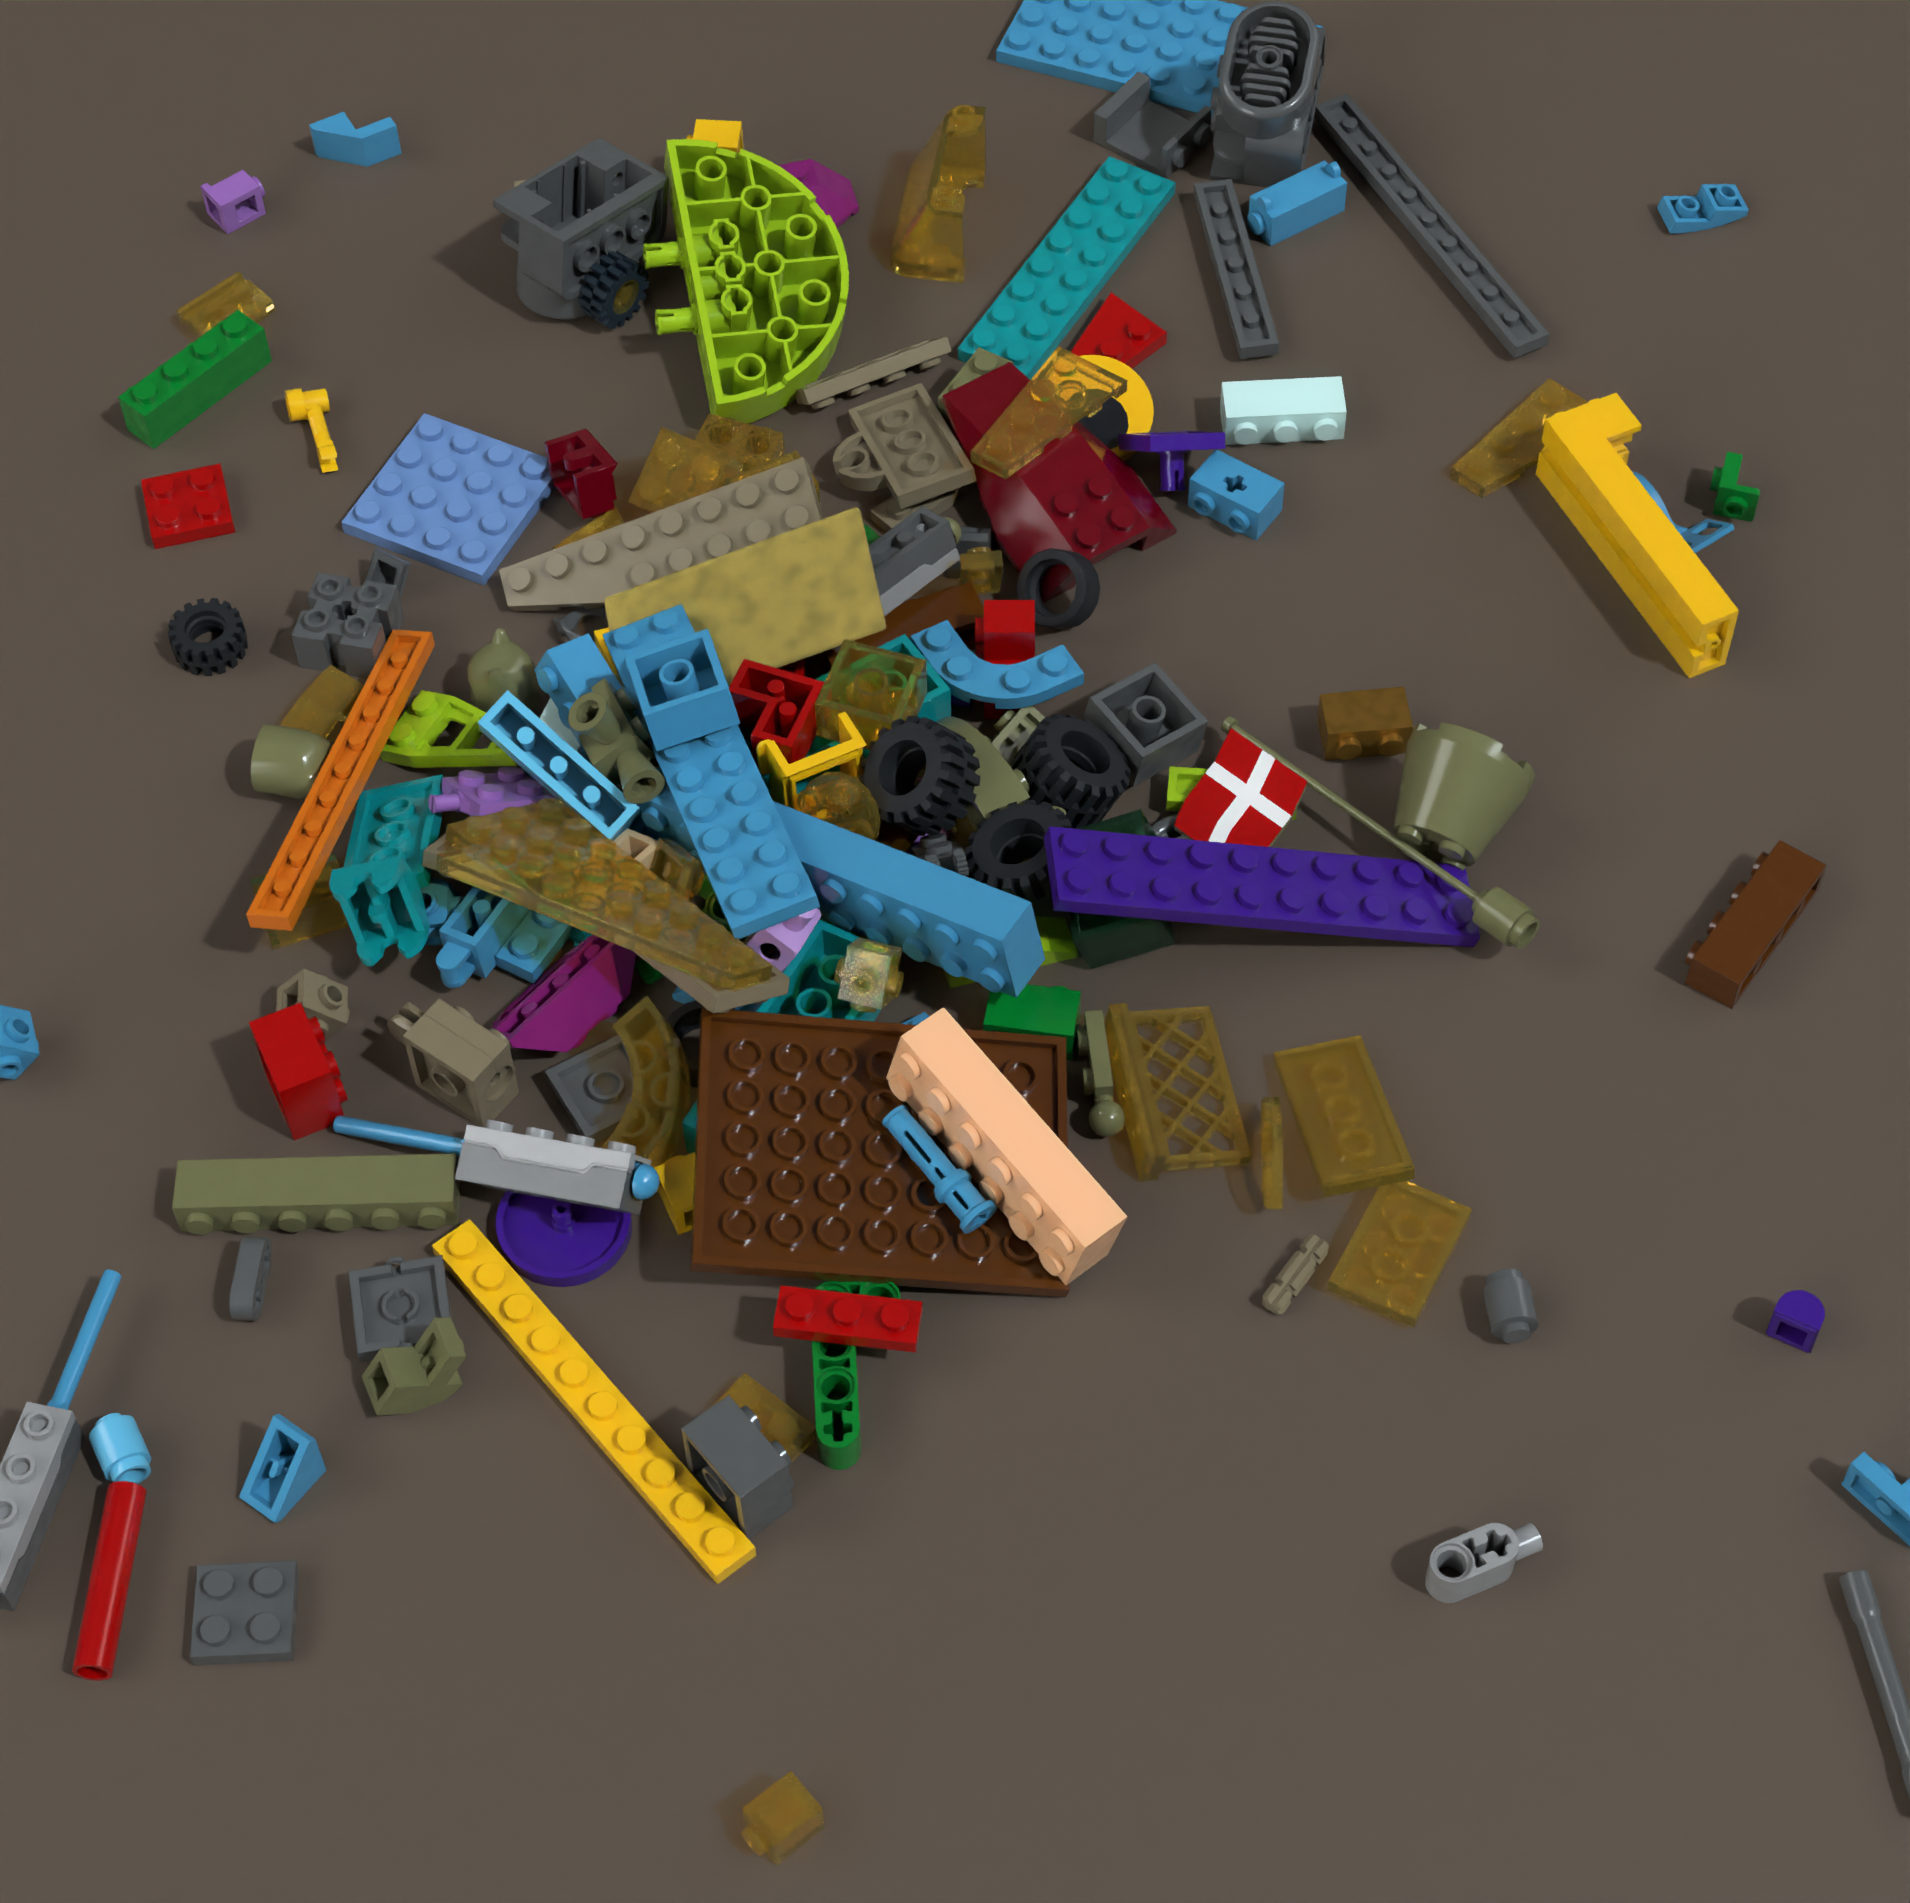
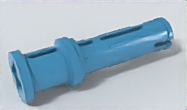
M900 1105L885 1116L882 1125L890 1131L909 1154L910 1158L935 1186L933 1192L937 1201L940 1204L946 1203L961 1221L959 1227L965 1234L982 1226L996 1211L997 1206L992 1200L986 1201L971 1183L972 1176L967 1170L955 1168L936 1145L935 1141L911 1115L906 1106Z

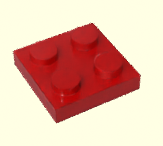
M221 463L141 480L151 537L155 549L236 533Z

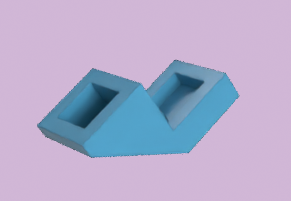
M344 112L309 124L314 150L320 158L368 167L402 154L397 126L391 117L359 129L354 128Z

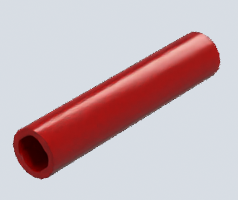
M117 1481L110 1483L107 1487L72 1672L83 1679L102 1681L110 1679L113 1675L147 1494L143 1486L133 1482Z

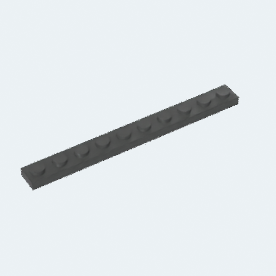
M1344 94L1316 105L1314 118L1515 359L1547 346L1549 340L1547 330L1348 94Z

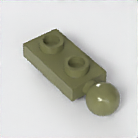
M1103 1010L1085 1011L1084 1029L1076 1030L1078 1056H1087L1088 1067L1082 1068V1085L1084 1095H1092L1094 1106L1089 1112V1125L1096 1134L1103 1137H1111L1119 1133L1123 1128L1125 1114L1121 1106L1113 1101L1114 1086Z

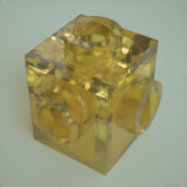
M860 937L848 945L846 956L839 959L835 971L834 982L840 984L837 999L850 1002L851 1008L862 1012H876L877 1009L881 1010L892 1001V998L897 999L904 979V973L898 971L902 948Z

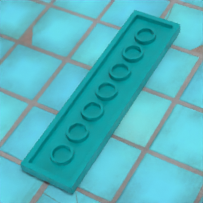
M1109 156L957 348L958 360L966 363L980 347L1012 361L1013 365L1032 381L1174 196L1176 182Z

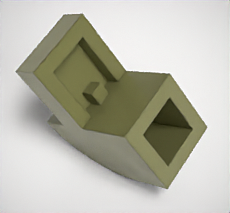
M451 1317L434 1318L413 1347L380 1348L361 1376L376 1416L408 1414L444 1401L462 1386L463 1383L457 1369L466 1358L463 1341L458 1336Z

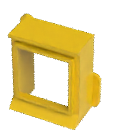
M846 711L838 714L840 744L791 764H788L774 740L766 739L757 745L758 769L763 775L769 774L771 798L773 801L828 823L836 822L842 817L846 818L867 808V803L864 802L861 795L865 787L860 786L859 776L864 774V768L861 767L863 760V747L867 744ZM840 765L841 777L797 794V781Z

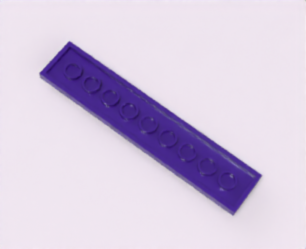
M1049 826L1044 836L1054 911L1474 947L1480 939L1479 928L1473 923V900L1417 861ZM1435 863L1470 887L1466 868L1462 871L1449 864Z

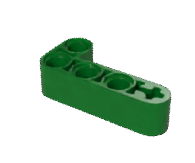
M828 1281L815 1288L818 1290L901 1299L899 1288L893 1282L874 1284L873 1282ZM812 1341L815 1421L819 1457L824 1465L831 1469H847L856 1464L861 1455L856 1346ZM831 1350H841L844 1352L837 1357L825 1355ZM835 1392L847 1395L840 1400L827 1398L828 1395ZM834 1426H843V1441H834Z

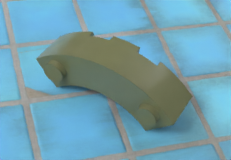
M947 716L936 721L938 724L966 738V742L972 744L975 749L973 756L979 759L980 768L975 772L981 776L980 786L974 787L973 793L977 795L974 803L969 802L965 808L968 811L966 816L976 832L978 831L977 824L982 819L988 820L991 817L990 812L997 808L1000 811L1008 808L1007 804L1016 801L1018 805H1022L1030 798L1028 794L1029 786L1023 773L1019 769L1013 770L993 744L976 728L966 721L953 716ZM926 764L920 769L916 779L924 776Z

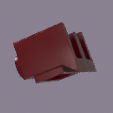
M586 428L544 442L553 486L583 520L600 517L607 511L615 509L613 500H616L617 496L612 473L618 463Z

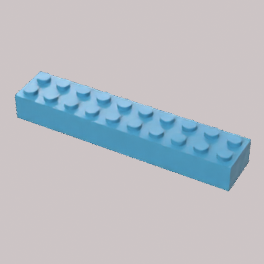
M665 781L664 788L657 797L646 803L638 804L651 838L662 842L665 859L672 860L674 858L690 865L696 871L706 874ZM773 801L815 890L820 907L817 909L822 914L821 919L831 922L835 927L847 932L853 931L868 937L879 946H890L902 951L915 961H926L939 966L952 976H963L976 981L991 992H1003L1015 998L1018 997L1045 960L1030 901Z

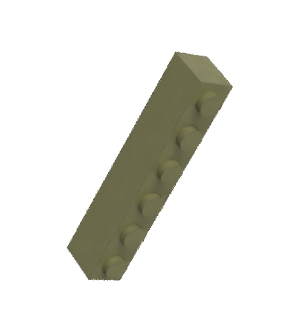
M456 1153L178 1160L172 1210L181 1232H190L198 1235L208 1234L212 1231L232 1230L248 1234L258 1230L282 1229L287 1232H300L304 1229L315 1228L346 1231L357 1227H375L381 1230H392L398 1226H422L428 1229H438L445 1225H459L462 1181L455 1179L458 1167Z

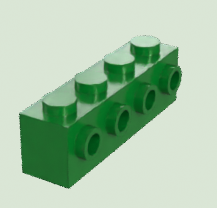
M236 310L197 340L187 345L186 348L167 362L158 366L156 370L141 381L128 388L126 392L118 397L127 430L155 449L272 362L264 328L241 311Z

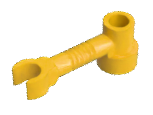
M301 388L285 390V401L290 422L309 420L322 473L337 471L338 466L335 459L337 458V453L323 415L325 412H330L326 388L302 392Z

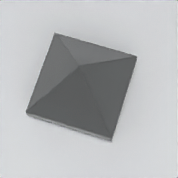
M374 548L365 580L397 585L401 600L411 563L380 548Z

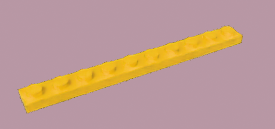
M470 1219L432 1244L434 1255L443 1256L445 1268L717 1585L756 1556V1548Z

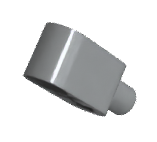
M1531 1522L1513 1530L1501 1523H1489L1440 1543L1433 1549L1430 1555L1425 1577L1426 1589L1437 1601L1455 1603L1499 1585L1510 1578L1516 1561L1543 1550L1541 1536ZM1451 1567L1456 1569L1461 1576L1450 1578L1443 1575L1439 1569Z

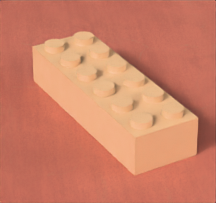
M944 1007L900 1037L886 1077L891 1091L899 1100L906 1101L918 1114L920 1124L928 1134L936 1135L948 1149L952 1162L958 1168L967 1170L972 1178L978 1183V1188L986 1201L992 1200L1004 1213L1014 1234L1021 1240H1027L1039 1254L1043 1267L1051 1275L1058 1276L1065 1285H1068L1107 1256L1128 1216Z

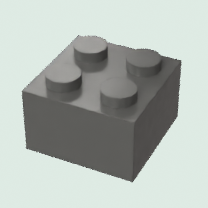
M1156 662L1089 697L1083 719L1091 722L1093 726L1105 731L1107 736L1119 745L1118 749L1125 754L1128 760L1126 765L1130 768L1131 772L1128 779L1132 787L1198 752L1208 724V720Z
M728 1395L682 1427L681 1431L688 1470L744 1535L750 1539L793 1508L791 1487L794 1486V1482L789 1474V1465L792 1462L786 1450L777 1440L769 1442L760 1432L762 1426L753 1411L746 1405L740 1408Z

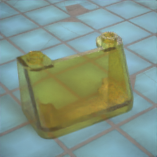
M959 105L950 109L912 163L908 171L890 248L891 268L899 276L957 283L964 282L966 258H964L963 215L965 211V196L963 192L968 186L976 184V188L984 189L986 180V107Z

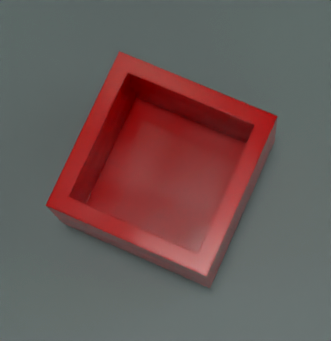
M300 1002L250 1021L249 1025L265 1074L293 1140L295 1141L333 1126L337 1116H344L341 1103L348 1101V1098L340 1080L341 1074L332 1051L328 1052L324 1043L326 1040L317 1017L314 1016L308 1019Z

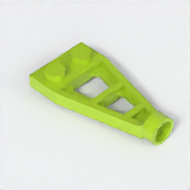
M421 690L395 724L380 754L381 759L385 762L413 768L517 765L493 741L488 748L472 749L483 734L480 731L478 721L486 712L455 696ZM450 721H456L465 726L452 745L432 746Z

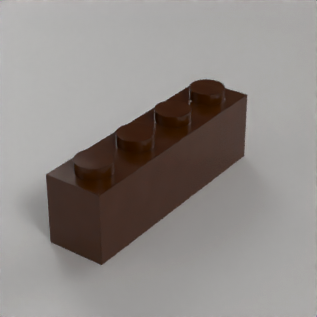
M971 582L956 587H948L940 592L917 599H910L900 604L884 616L886 621L885 630L854 640L838 652L829 649L816 655L824 674L903 634H906L910 639L911 635L945 620L949 621L967 648L973 650L976 649V644H984L975 643V617H984V606Z
M1781 840L1778 841L1770 854L1763 851L1753 865L1750 881L1748 883L1741 881L1733 891L1729 900L1731 906L1727 912L1719 910L1712 919L1707 930L1709 936L1704 943L1697 940L1689 950L1685 963L1690 967L1685 984L1733 1009L1818 892L1827 865Z

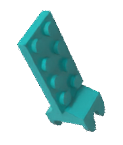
M442 774L365 790L359 796L343 868L332 870L329 886L333 897L341 905L357 943V954L365 966H374L383 957L384 950L392 944H398L400 953L409 959L417 955L427 942L430 925L421 888L429 886L432 869L422 866L424 849L438 840L443 812L433 814L429 809L428 800L430 795H441Z

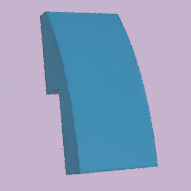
M1702 184L1696 196H1662L1657 206L1670 234L1715 228L1747 216L1749 212L1735 184Z

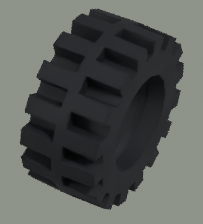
M204 598L197 599L196 605L192 606L189 602L183 605L185 611L177 610L173 614L175 620H170L168 624V637L175 659L185 671L190 668L191 674L198 676L200 671H203L205 676H212L213 671L218 670L220 675L226 673L225 667L230 666L232 669L238 665L237 658L243 660L246 655L245 649H248L247 635L239 611L236 607L232 608L229 602L224 601L220 604L217 598H211L209 603H205ZM207 632L222 633L217 639L210 642L199 643L194 641L197 637Z

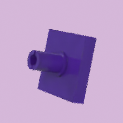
M1178 431L1118 434L1119 450L1156 452V454H1160L1159 491L1186 490L1184 454L1188 453V450L1226 449L1225 432Z

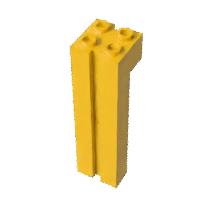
M1617 393L1600 399H1592L1584 405L1565 412L1555 413L1545 419L1542 443L1545 446L1539 452L1536 469L1537 477L1688 678L1725 665L1739 610L1627 466L1629 450L1623 444L1632 441L1633 433L1641 431V423Z

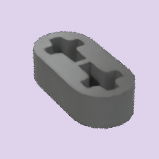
M244 1236L241 1240L230 1291L229 1307L233 1320L257 1321L261 1315L272 1257L269 1237Z

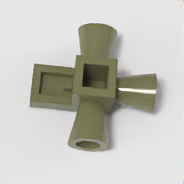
M604 678L591 687L593 692L582 695L573 703L568 714L569 725L574 730L582 733L578 738L592 765L615 786L621 783L624 798L633 804L646 803L657 797L665 785V779L657 770L659 765L648 741L651 738L646 722L639 715L636 716L633 711L638 708V705L631 694L624 687L617 690Z

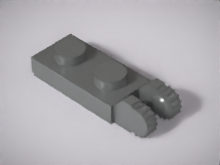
M945 833L935 836L926 835L920 838V844L910 846L911 853L915 857L961 875H969L965 852L953 836L946 838Z

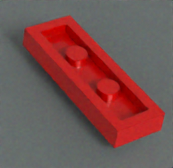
M780 1285L773 1322V1336L916 1353L923 1313V1301Z

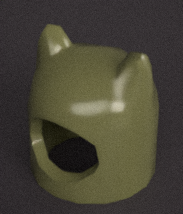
M496 629L492 641L474 652L468 664L467 672L468 681L471 686L472 704L487 713L508 690L528 709L534 712L540 701L534 662L523 648L511 641L505 629Z
M269 723L263 725L256 738L251 760V783L253 789L259 793L296 799L306 798L335 742L326 740L322 736L306 729Z

